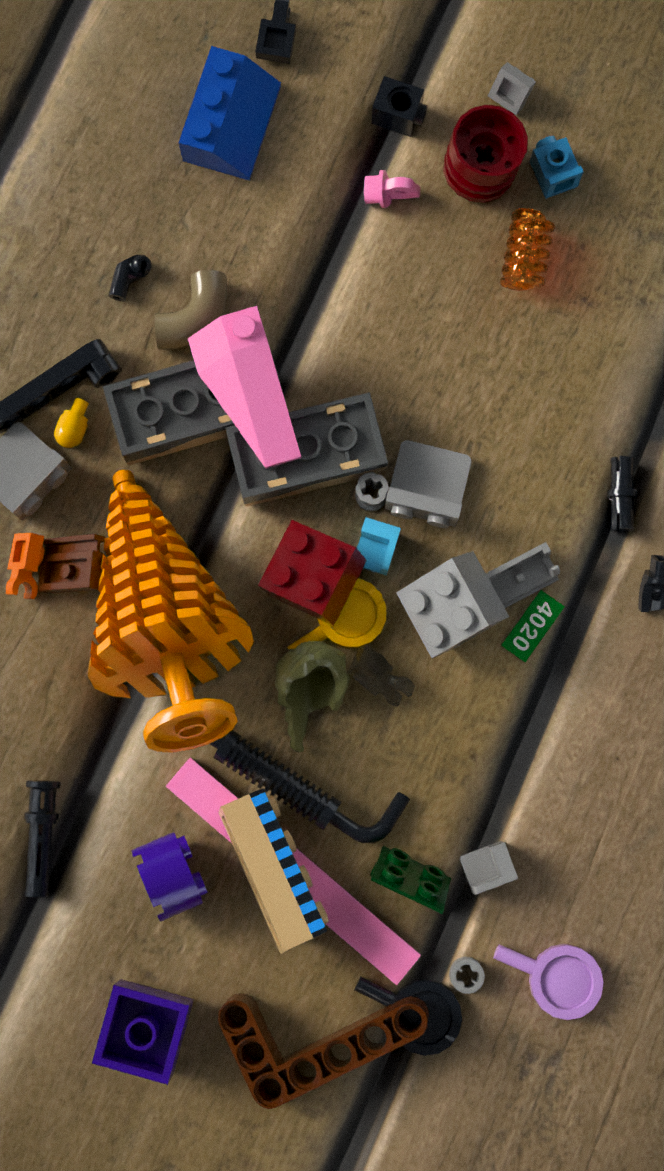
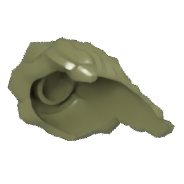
M308 641L301 643L295 649H289L275 666V687L278 691V704L286 708L284 718L288 723L287 732L291 737L290 747L295 752L304 751L303 739L309 720L308 715L317 709H324L329 705L332 711H338L350 683V675L346 671V654L321 641Z

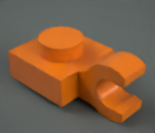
M35 533L14 534L7 568L12 570L11 577L6 584L7 595H17L19 585L22 583L25 586L24 599H35L37 596L38 585L32 577V572H37L38 566L43 561L44 536Z

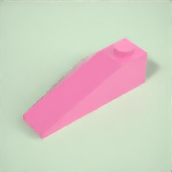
M257 306L220 316L189 337L188 342L198 375L238 428L240 434L265 469L301 459L296 436Z

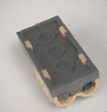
M194 360L102 386L121 454L128 466L226 438L225 427L235 425L198 375Z
M370 392L289 412L301 459L265 469L240 434L238 428L235 425L225 427L245 507L354 481L365 473H378L388 466Z

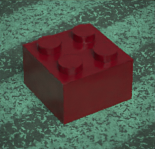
M291 520L258 586L272 598L334 626L367 560L356 547Z

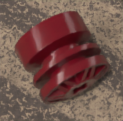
M482 105L471 108L459 118L453 129L450 143L444 156L443 166L447 183L457 195L472 202L486 203L499 199L509 191L527 153L528 136L524 125L514 113L501 106Z

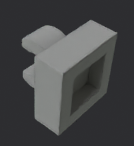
M507 62L501 67L488 97L517 115L523 109L536 81Z

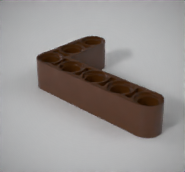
M238 993L230 997L219 1011L218 1022L254 1100L263 1108L273 1109L419 1038L427 1029L429 1011L421 999L412 996L406 997L283 1058L256 1001L248 994ZM235 1005L242 1007L247 1013V1021L243 1023L234 1021L230 1016V1007ZM413 1009L420 1014L422 1021L417 1026H407L402 1022L400 1014L404 1010ZM373 1026L380 1027L386 1033L387 1038L382 1043H373L367 1038L366 1030ZM247 1043H259L264 1049V1057L254 1058L250 1056L246 1049ZM335 1044H344L350 1049L352 1056L347 1060H339L332 1054L331 1047ZM301 1061L311 1062L316 1068V1075L312 1077L301 1075L298 1071L297 1063ZM274 1078L280 1083L281 1092L277 1094L269 1093L264 1088L263 1080Z

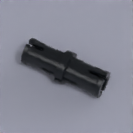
M619 456L618 460V457H612L610 459L611 489L607 491V498L611 500L610 531L625 533V529H627V532H632L635 530L634 500L637 499V490L634 489L633 483L634 458Z

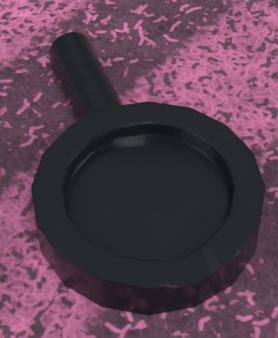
M360 976L354 991L385 1006L410 996L417 997L426 1004L429 1011L427 1029L422 1036L403 1045L408 1051L423 1056L439 1054L449 1048L459 1035L462 1024L460 1004L453 992L441 982L430 979L414 980L400 988L396 994ZM413 1009L404 1010L400 1014L402 1022L407 1026H417L422 1021L420 1014Z

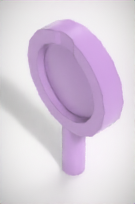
M500 944L495 950L493 959L530 974L529 984L532 996L541 1009L555 1018L564 1020L582 1018L595 1008L601 998L604 984L601 968L593 956L577 946L568 944L551 946L540 953L536 960Z

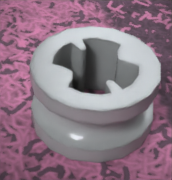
M471 957L458 958L452 963L449 970L452 985L461 993H475L484 983V970L478 961ZM463 965H469L472 971L477 972L476 980L471 978L473 982L471 985L466 986L462 979H456V973L458 970L462 972L460 967Z

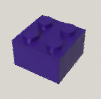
M120 979L113 985L92 1064L168 1085L174 1074L194 999Z

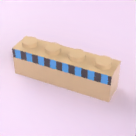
M262 788L221 806L218 813L280 954L326 933L327 929L324 924L329 922L327 913L320 901L314 902L308 888L313 886L311 878L304 865L298 867L292 854L297 851L296 845L288 830L282 831L277 817L281 816L275 798L272 795L267 797Z

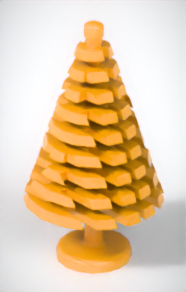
M119 470L112 477L115 491L111 494L109 500V511L111 513L107 517L106 524L109 537L105 538L104 551L108 556L106 557L103 554L102 573L98 587L100 595L96 604V608H98L96 623L99 626L95 628L93 634L100 644L96 645L93 641L91 642V657L87 676L94 689L110 696L131 698L127 686L123 684L127 681L145 698L167 695L163 684L152 674L158 673L166 680L172 706L158 712L147 722L143 730L145 743L149 749L157 752L173 753L195 749L224 737L234 729L238 720L233 705L222 699H195L192 688L196 687L193 676L187 669L202 684L219 677L215 665L207 656L212 654L229 671L241 662L238 650L230 641L237 639L249 653L254 643L252 631L247 622L239 617L237 609L226 599L224 592L214 582L209 572L200 564L196 555L188 549L183 538L176 533L171 522L164 517L158 505L152 501L145 488L136 485L133 473L130 470Z

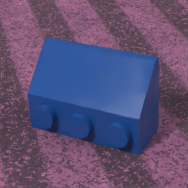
M211 46L179 140L183 161L250 181L281 88V82L247 56Z

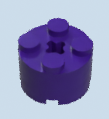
M172 832L131 850L133 857L141 855L144 863L137 865L153 908L161 904L164 912L157 915L160 922L203 904L201 896L208 892L199 871L191 874L186 860L193 856L184 835L177 838L175 833Z

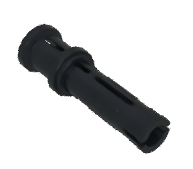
M26 781V787L30 788L28 812L24 813L26 823H30L25 896L48 897L52 825L56 824L57 820H59V814L55 812L56 790L61 787V782ZM41 792H45L43 809L40 808ZM39 824H43L41 835L39 834ZM41 842L40 874H36L38 843Z

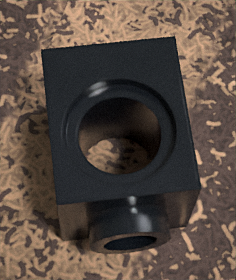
M384 76L372 107L371 124L411 137L415 125L422 126L428 105L423 104L425 89ZM401 104L407 106L409 109L406 111H397L393 107Z

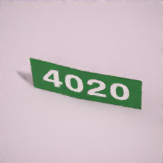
M540 590L501 646L523 662H526L565 606Z

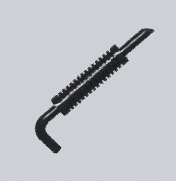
M232 730L226 737L224 736L210 743V745L218 749L213 757L222 764L227 762L226 766L228 768L233 766L232 770L234 772L239 770L240 776L246 774V780L252 778V784L255 785L258 782L257 787L261 789L264 786V791L267 793L270 790V795L273 797L276 794L278 796L276 800L280 801L283 799L284 805H287V803L291 804L289 808H297L295 812L298 814L300 811L303 812L302 817L304 818L308 815V821L311 822L314 819L316 821L314 825L323 831L328 823H330L353 840L361 843H376L383 840L392 831V828L410 801L407 796L397 792L380 821L371 827L360 826L337 810L342 803L333 796L331 799L328 798L329 793L322 794L323 789L321 788L317 791L315 789L317 785L313 783L310 786L308 779L305 782L302 781L303 776L296 777L297 772L290 773L291 768L284 769L285 764L281 763L278 765L279 760L275 759L272 761L273 756L268 755L266 757L267 752L264 750L260 753V748L256 746L254 749L253 743L246 744L248 740L245 738L240 740L241 735Z

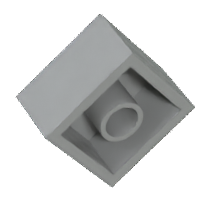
M474 551L449 559L396 592L431 658L455 649L509 617Z

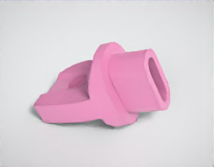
M380 170L379 175L365 176V204L380 203L381 208H387L391 204L392 199L420 197V186L411 178L395 177L389 179L386 170Z

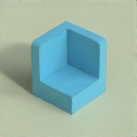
M365 517L357 546L358 551L367 560L363 569L387 576L400 535V527Z

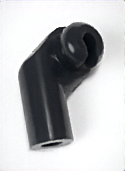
M134 255L118 263L114 271L108 296L117 301H126L129 285L145 277L152 268L151 260L146 255Z

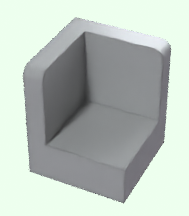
M503 841L460 856V862L470 889L475 895L518 879L508 849Z

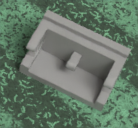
M546 542L486 573L504 608L559 580L560 568L552 563L549 556L551 555V550Z

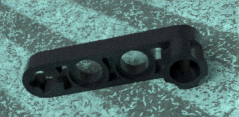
M96 339L85 344L0 401V434L8 431L14 423L22 422L87 377L96 388L106 386L114 381L118 374L122 372V368L103 341Z

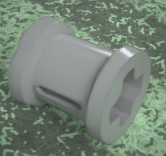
M369 472L359 478L355 488V498L360 508L373 512L385 505L389 487L384 476ZM371 485L373 490L379 489L378 497L373 499L370 494L364 496L366 486Z

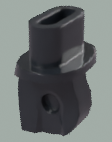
M651 555L650 569L645 570L643 574L638 601V609L641 612L664 609L663 555Z

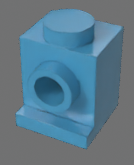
M548 136L540 140L535 145L536 149H533L529 162L545 199L578 187L584 171L578 165L567 138L556 140L555 136ZM557 158L559 159V163L552 161Z

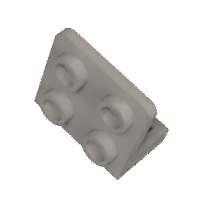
M20 422L14 423L0 438V502L23 521L27 516L32 515L38 510L43 499L52 489H56L65 481L72 467L58 452L48 447Z
M409 440L403 441L400 445L384 510H389L391 515L403 519H412L413 517L425 519L429 525L439 528L456 527L462 508L461 503L471 466V458L466 454Z

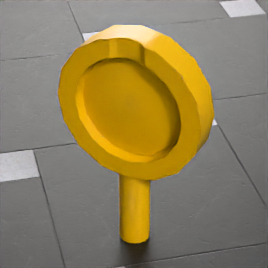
M358 578L334 626L318 619L320 626L287 646V648L295 649L301 643L308 641L322 642L327 638L332 643L343 648H360L372 643L381 634L386 622V603L382 594L373 584Z

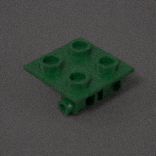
M383 846L378 860L370 873L371 881L443 914L451 877L446 876L440 868L434 865H423L411 859L406 852L400 849H389Z

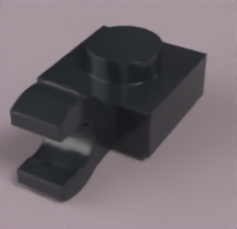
M275 0L272 20L261 19L255 50L257 59L290 64L296 35V24L288 23L291 11L289 7L290 0Z

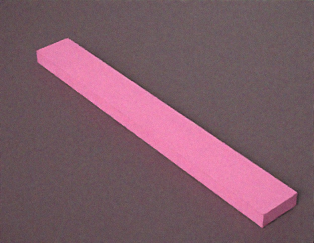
M190 757L166 787L231 842L218 812L221 806L239 798ZM299 849L292 854L298 867L304 865L309 873L313 886L308 889L314 902L320 901L329 919L326 925L394 984L398 985L420 958L421 954Z

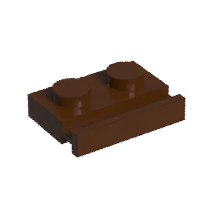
M85 534L44 539L43 545H47L46 555H44L43 561L40 564L37 591L52 594L98 590L104 554L100 552V543L105 542V537L98 534Z

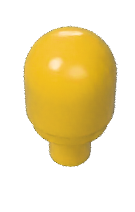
M75 398L71 410H64L63 414L60 415L54 430V437L62 447L74 448L81 443L88 427V419L84 416L89 405L87 401Z

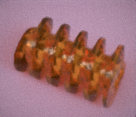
M529 208L516 209L511 215L513 222L509 226L510 236L506 242L508 249L504 254L506 263L502 266L501 272L503 277L500 278L499 283L502 287L511 290L525 291L531 290L534 287L544 286L546 283V279L537 274L547 272L548 265L539 260H546L550 257L551 252L543 247L552 245L553 238L545 233L554 232L555 224L546 220L545 215L540 211Z

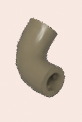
M203 270L192 274L191 300L189 304L180 311L155 313V335L158 350L178 349L189 346V337L224 315L227 298V277L225 273L216 270Z

